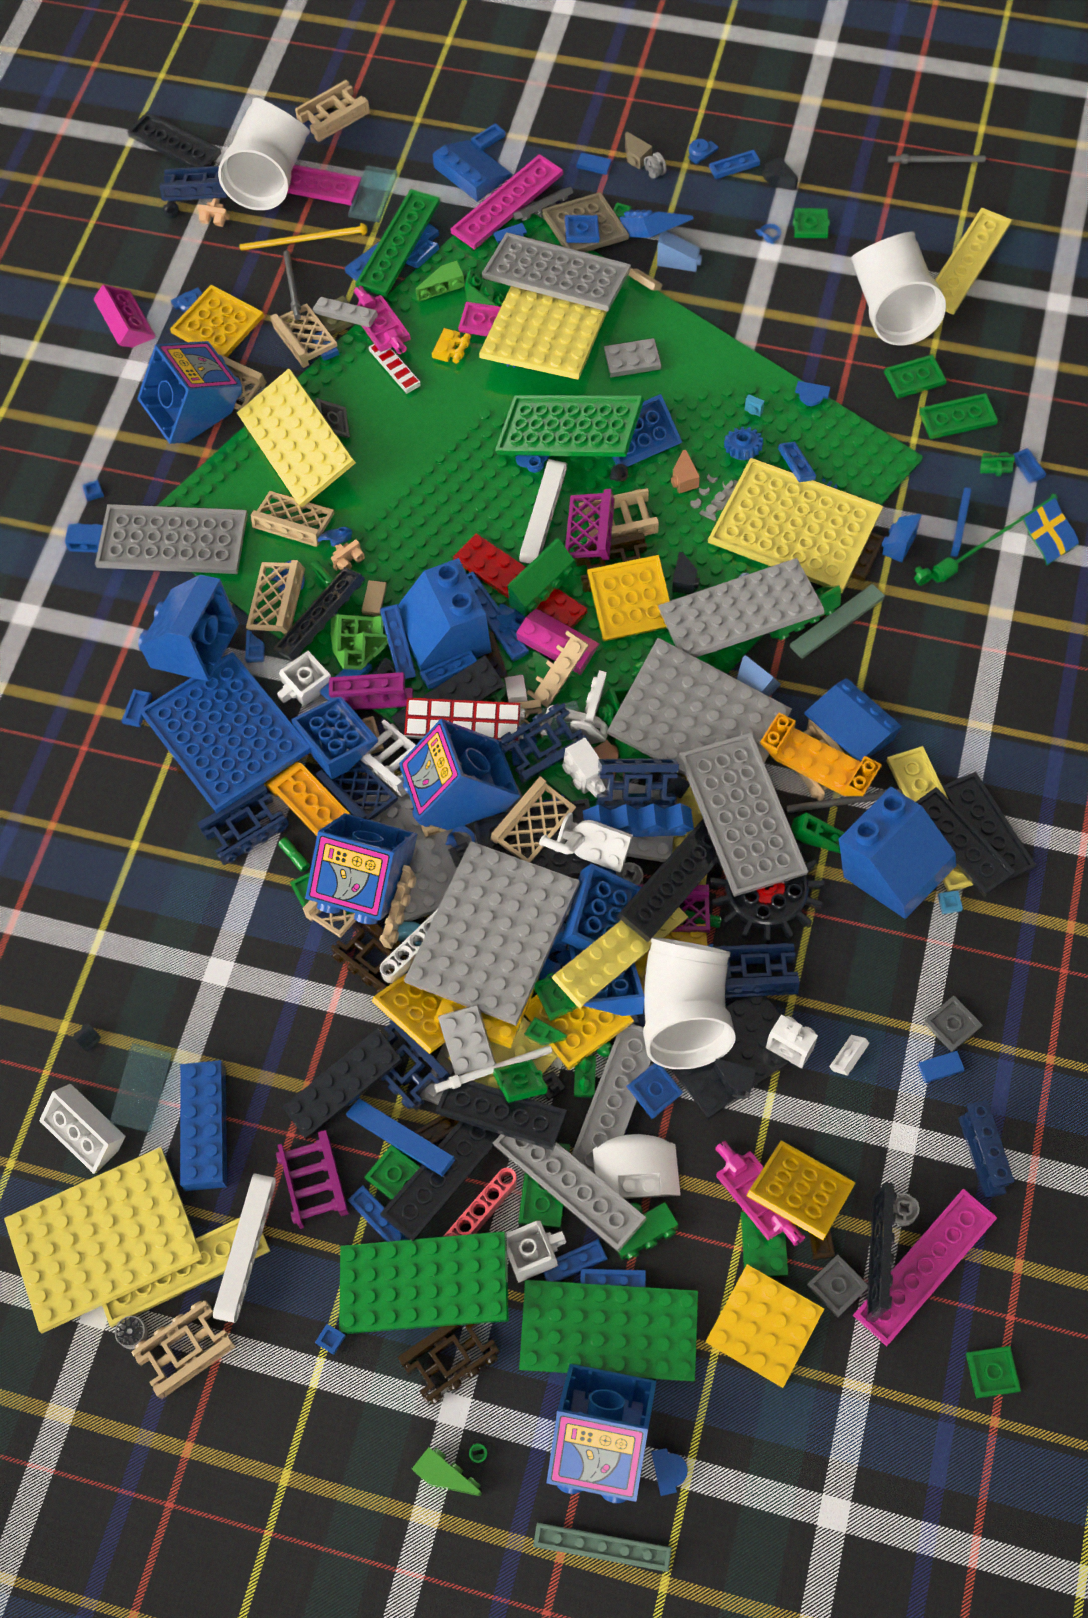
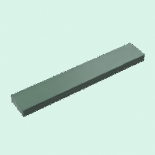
M871 584L834 613L790 644V648L803 659L881 602L885 595Z
M537 1523L533 1544L535 1548L664 1572L669 1571L672 1547Z

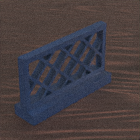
M361 760L356 763L355 768H351L348 771L355 772L353 779H344L345 773L341 775L340 779L334 778L332 780L322 770L315 774L317 780L353 816L373 820L398 801V797ZM358 772L367 773V779H357ZM343 783L352 784V789L343 790ZM356 784H366L365 790H355ZM369 784H378V790H368ZM354 795H364L363 801H354ZM367 795H377L376 802H366ZM380 795L390 796L388 801L379 802ZM365 806L375 807L374 811L368 815L364 812Z

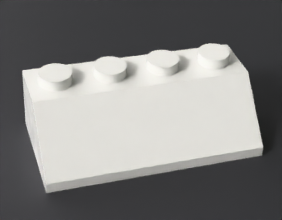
M71 1084L52 1092L39 1120L94 1174L119 1151L126 1137Z

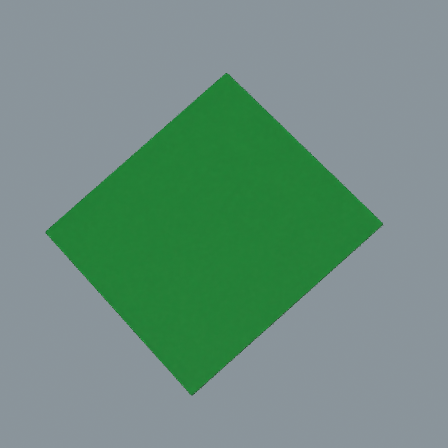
M534 213L530 214L531 217L524 221L521 218L515 220L513 217L499 229L502 230L523 223L527 232L524 237L563 247L548 223ZM453 235L423 265L412 272L384 298L409 332L411 338L403 342L407 347L404 353L401 351L402 354H398L394 347L391 349L416 376L421 386L406 394L369 351V346L374 343L363 327L355 324L337 341L338 346L336 348L339 355L325 361L320 356L297 377L313 402L318 398L346 407L350 437L338 436V438L356 462L309 502L334 510V515L323 533L340 527L351 529L352 538L340 544L343 546L346 543L350 544L357 540L365 557L358 563L354 559L349 561L352 566L350 570L361 574L365 580L362 582L361 587L351 594L350 601L338 609L336 615L377 617L362 614L369 580L387 583L382 608L399 604L423 571L452 561L453 556L475 534H478L527 567L529 563L519 561L520 552L549 459L566 462L567 467L542 552L557 538L561 540L564 546L566 545L571 495L604 493V489H611L613 495H618L637 489L648 488V501L645 504L649 517H657L659 526L658 533L645 536L647 552L640 553L641 558L659 555L670 601L689 595L672 592V583L679 552H683L697 569V577L700 578L699 588H695L694 593L737 579L742 573L751 574L771 567L708 543V538L723 510L716 512L715 521L699 514L702 510L706 512V507L712 504L711 501L715 499V495L724 490L723 484L726 486L731 480L739 481L750 460L735 459L729 453H726V448H724L725 436L729 435V431L734 432V428L741 430V427H744L747 430L748 427H751V431L756 429L757 433H761V438H763L762 451H759V454L753 457V459L793 473L778 450V446L782 443L796 442L816 474V478L813 481L824 485L832 481L830 487L833 488L836 484L837 489L879 505H882L923 459L921 454L829 397L828 399L823 398L821 403L815 406L805 405L800 400L799 393H795L798 381L802 380L658 290L649 289L629 275L626 277L609 311L606 313L579 380L519 366L513 368V365L507 367L505 363L501 364V362L480 358V351L487 336L470 334V344L465 348V354L459 363H454L452 357H450L448 362L432 358V352L444 328L459 332L458 327L465 304L468 302L465 287L418 301L416 288L440 266L457 261L464 275V283L470 270L482 278L483 270L500 244L497 243L494 235H491L475 250ZM594 250L584 252V253H588V254H592V255H596V256L603 257L602 255L598 254V253L595 252ZM483 279L504 297L507 296L510 285ZM460 332V338L464 337L465 333ZM655 339L661 369L610 377L604 346ZM661 394L682 440V443L626 467L628 477L622 482H616L609 478L612 467L616 465L612 457L549 456L544 462L543 469L533 473L517 464L515 457L518 455H497L495 451L514 395L643 396L644 401ZM748 395L764 400V409L761 416L745 411V401ZM244 426L157 506L247 510L248 515L238 574L191 573L195 576L205 575L220 579L229 601L249 616L262 562L285 563L291 560H298L305 568V583L299 593L292 623L293 626L327 588L313 570L310 569L309 565L311 562L319 560L333 579L342 570L336 571L333 568L334 564L331 557L334 556L333 552L336 551V548L331 546L330 540L320 541L319 545L315 547L252 527L251 514L254 510H258L269 491L294 497L247 427ZM686 450L700 477L699 487L679 494L677 488L673 487L671 478L673 477V469L682 451ZM709 474L712 478L718 477V480L711 483L707 480V476ZM709 487L710 489L708 495H701L699 493V488L707 489ZM274 498L270 500V504L279 502V500ZM699 498L701 506L693 508L690 502ZM575 501V507L579 508L578 503L583 501ZM291 503L285 505L287 509L295 507V505ZM638 504L629 505L628 509L632 522L643 520ZM281 506V507L274 508L273 510H274V512H278V511H282V510H284V509H283V507ZM621 507L614 509L613 520L616 526L626 524ZM306 508L301 511L304 514L310 512L311 509ZM270 510L262 512L265 514H272ZM298 511L289 513L291 517L300 515ZM321 513L317 516L320 519L326 517L327 514ZM597 513L594 514L595 521L600 518ZM578 514L573 521L578 523L583 517ZM287 515L279 516L278 518L287 519L288 517ZM314 516L305 518L307 522L316 520ZM303 520L295 521L298 524L304 523ZM588 521L580 526L583 530L589 527ZM319 524L311 526L314 529H319L320 527ZM577 529L571 536L576 538L581 532ZM583 537L579 543L582 545L587 543V537ZM634 551L624 552L626 557L635 556ZM599 558L589 560L591 565L600 563ZM621 558L605 561L606 566L622 563ZM574 561V573L569 578L567 577L558 589L587 608L588 613L573 629L600 645L581 675L574 671L571 672L550 706L557 703L560 706L565 703L567 709L585 713L593 677L598 676L599 670L607 672L602 698L611 687L632 686L635 681L631 677V674L634 673L633 666L639 661L645 662L657 638L673 646L675 644L667 628L603 641L592 592H583L581 576L587 575L586 565L577 567ZM266 568L265 576H269L274 569ZM479 579L498 607L502 603L514 609L509 605L507 597ZM270 580V583L274 585L277 581ZM266 583L262 587L261 592L264 593L268 590L270 585ZM273 591L266 597V599L269 602L277 595ZM264 599L260 601L257 608H262L267 604ZM281 600L272 605L274 610L281 606ZM268 608L262 615L266 618L273 611L271 608ZM259 615L254 620L257 623H260L263 619ZM275 616L268 622L269 625H276L278 618ZM330 618L325 628L319 631L313 641L302 650L301 655L309 651L328 671L331 677H335L343 668L333 652ZM269 631L280 640L285 635L281 631ZM763 635L696 658L728 675ZM495 637L508 677L523 675L526 694L528 690L535 693L539 685H537L533 652L539 653L552 663L555 661L525 644L529 654L513 662ZM389 644L368 662L372 665L373 669L366 675H371L379 661L385 657L391 661L390 665L395 669ZM410 650L416 677L405 679V688H413V698H421L433 689H428L421 678L420 670ZM507 689L505 695L501 698V702H508ZM527 694V701L535 700ZM493 699L488 700V702H495ZM541 704V710L544 715L548 707ZM406 707L373 710L397 727L392 716ZM531 714L526 720L531 723L538 714ZM553 718L551 723L553 731L560 727L555 720L556 718ZM565 721L569 728L571 722ZM564 733L557 737L563 747L574 742L573 740L569 742ZM541 734L534 736L537 742L541 739ZM610 736L606 739L611 745L614 744L616 746L614 737ZM603 742L595 743V744H590V745H591V747L594 749L595 747L599 746V745L602 744ZM508 751L504 754L512 776L522 796H524L539 777L536 775L522 784L519 779L520 775L515 771L518 766H513L512 751ZM623 772L616 773L615 781L623 782ZM547 791L541 795L542 802L545 799L547 801L552 799V795Z

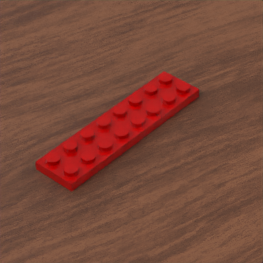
M475 534L453 556V560L460 559L464 569L470 573L473 571L480 580L508 599V584L526 568L478 534ZM554 589L547 600L542 601L537 607L538 610L572 629L588 613L586 607L559 589Z

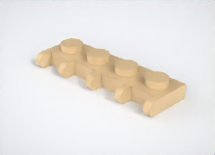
M568 630L565 634L571 638L564 648L557 645L556 648L561 653L554 663L549 660L546 662L551 668L545 678L536 677V680L541 684L535 693L531 690L527 691V694L535 700L540 699L541 704L545 707L550 706L589 647V644Z
M403 865L401 879L397 883L398 888L394 900L391 902L392 906L389 916L385 920L386 925L383 934L380 936V941L386 948L392 949L393 944L398 940V928L404 922V910L409 905L411 898L409 894L411 888H414L416 884L415 874L411 867Z

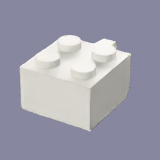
M307 651L281 669L279 675L284 686L277 694L283 703L291 698H296L305 707L321 695L319 691L329 683L331 675Z
M583 738L565 748L562 766L564 771L572 776L573 783L578 790L580 789L583 794L590 791L597 798V794H604L606 792V788L598 776V759L600 758L587 739Z
M781 1015L769 1034L766 1048L796 1066L803 1068L814 1049L818 1035L811 1028L802 1027L803 1025L797 1023L792 1017Z
M535 1221L507 1233V1256L518 1283L558 1266L554 1252L558 1251L557 1247L566 1243L562 1231L553 1235L550 1232L545 1233L541 1221Z

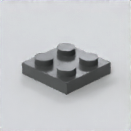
M955 996L951 997L923 1022L951 1052H954L983 1026Z
M839 1255L835 1256L807 1284L812 1292L837 1318L868 1289V1285Z

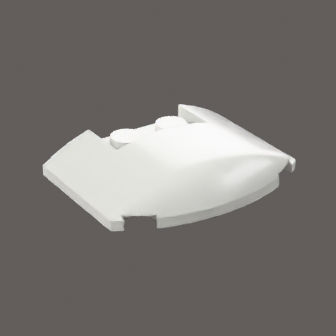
M632 1134L612 1138L601 1144L598 1148L595 1147L593 1149L595 1175L622 1198L680 1196L675 1144L656 1136Z

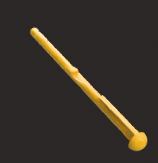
M360 223L359 227L240 244V250L244 251L362 233V236H364L368 229L364 223Z

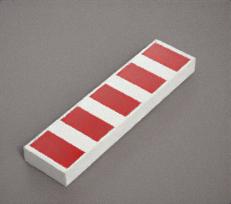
M375 344L369 346V351L406 394L421 386L420 381L391 348L380 352Z

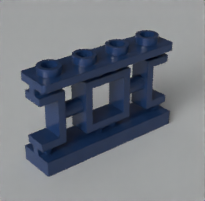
M219 166L165 169V183H160L159 185L162 201L227 198V194L219 181Z
M558 703L548 709L550 712L544 715L543 713L536 715L533 718V722L529 724L525 722L516 728V732L512 734L508 732L501 737L498 745L500 748L502 747L504 754L513 749L522 763L515 769L520 775L519 779L522 784L563 760L565 748L583 738H586L589 742L586 735L583 736L581 729L572 734L563 720L570 714L569 710L566 709L565 703L560 706ZM561 713L555 719L560 726L553 731L548 722L540 726L543 722ZM545 730L554 745L540 753L531 738ZM529 732L524 736L527 747L521 750L516 741L508 745L511 741ZM564 733L569 742L577 738L576 741L556 751L562 745L557 738ZM533 753L537 760L543 757L546 758L529 769L524 770L530 764L525 757L528 754Z
M675 758L598 759V776L600 779L608 780L607 794H597L598 800H596V805H601L608 810L625 804L635 809H640L653 803L663 809L676 805L674 793H667L668 778H677V772H679V764ZM613 772H623V782H614ZM651 772H661V782H652ZM646 778L645 793H628L629 779ZM613 790H622L623 799L613 800ZM660 790L661 799H651V791Z
M264 784L256 787L217 814L215 812L197 823L207 841L216 836L222 844L215 852L223 865L235 861L241 854L250 852L253 847L268 841L271 836L283 832L289 826L288 820L282 811L272 815L266 805L273 802V799ZM260 804L263 810L254 815L250 809ZM249 816L255 826L239 835L233 825ZM268 816L271 823L262 828L259 821ZM227 824L230 830L221 835L217 829ZM235 836L238 843L229 848L225 841Z
M794 944L714 947L730 952L727 963L725 997L797 995L799 993L800 982L798 972H787L786 963H795ZM780 959L781 964H770V960ZM729 961H740L741 965L730 966ZM765 964L766 973L747 974L746 965ZM771 972H782V977H772ZM742 973V978H731V974Z
M391 1019L389 1021L390 1025L384 1028L390 1035L387 1040L393 1045L399 1039L394 1033L397 1030L412 1048L409 1049L403 1044L396 1052L400 1057L407 1053L417 1064L403 1078L393 1069L381 1080L384 1081L386 1079L390 1083L388 1088L395 1095L399 1093L402 1096L401 1102L409 1110L413 1108L418 1111L420 1109L419 1106L425 1103L419 1094L432 1081L435 1084L448 1080L451 1074L431 1053L429 1054ZM421 1058L439 1075L437 1078L431 1072L424 1079L418 1074L425 1067L420 1061ZM411 1080L417 1084L410 1092L415 1100H412L397 1084L398 1081L404 1086Z
M987 1100L968 1104V1112L958 1119L984 1199L1006 1194L1005 1186L1013 1183L1014 1178Z

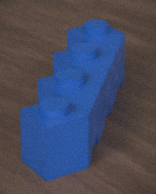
M653 803L638 810L627 804L612 810L596 805L583 811L584 821H596L632 834V837L683 836L687 832L694 830L692 810L682 803L666 809Z

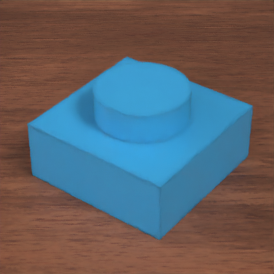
M748 395L745 401V411L761 416L764 409V400Z
M958 890L938 894L937 897L942 914L962 911L963 907Z

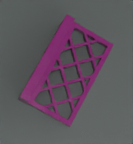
M604 489V493L571 495L565 548L572 558L601 556L602 560H609L615 498L611 489ZM595 500H601V503L596 507L591 504ZM575 501L584 502L579 508L575 507ZM589 506L592 509V511L589 512L587 515L582 513V511ZM597 513L600 518L593 522L590 518ZM580 514L583 518L578 523H575L573 519ZM588 521L591 525L586 530H583L580 526ZM596 528L598 533L591 537L588 533ZM578 529L581 534L576 538L572 537V533ZM585 536L588 539H590L584 545L579 543V541ZM593 543L597 546L596 551L587 550ZM575 544L580 547L576 552H570V549Z
M636 884V885H638V886H640V887H643L645 884ZM697 885L683 901L686 906L681 909L685 912L690 908L696 914L691 919L687 918L685 920L687 923L683 926H678L672 932L710 933L709 885ZM696 901H704L705 906L700 911L693 906ZM700 917L705 921L706 926H697L693 922Z

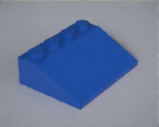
M470 140L444 145L433 153L434 168L477 202L512 177L511 172Z
M639 209L626 211L624 216L620 217V221L629 233V237L644 238L653 237L694 219L692 215L652 212V210L639 211Z
M661 394L643 402L627 456L612 457L616 465L624 464L628 467L682 443Z
M847 678L834 685L804 713L846 752L860 762L864 756L870 757L893 742L902 727Z
M335 697L291 719L295 729L311 747L310 754L331 780L348 772L378 742V738L342 697Z
M590 864L580 872L578 879L580 885L572 901L561 940L582 950L588 948L621 921L617 917L618 914L642 888L594 864Z
M572 945L568 948L571 960L584 951ZM635 963L584 1006L620 1016L643 1014L645 996Z

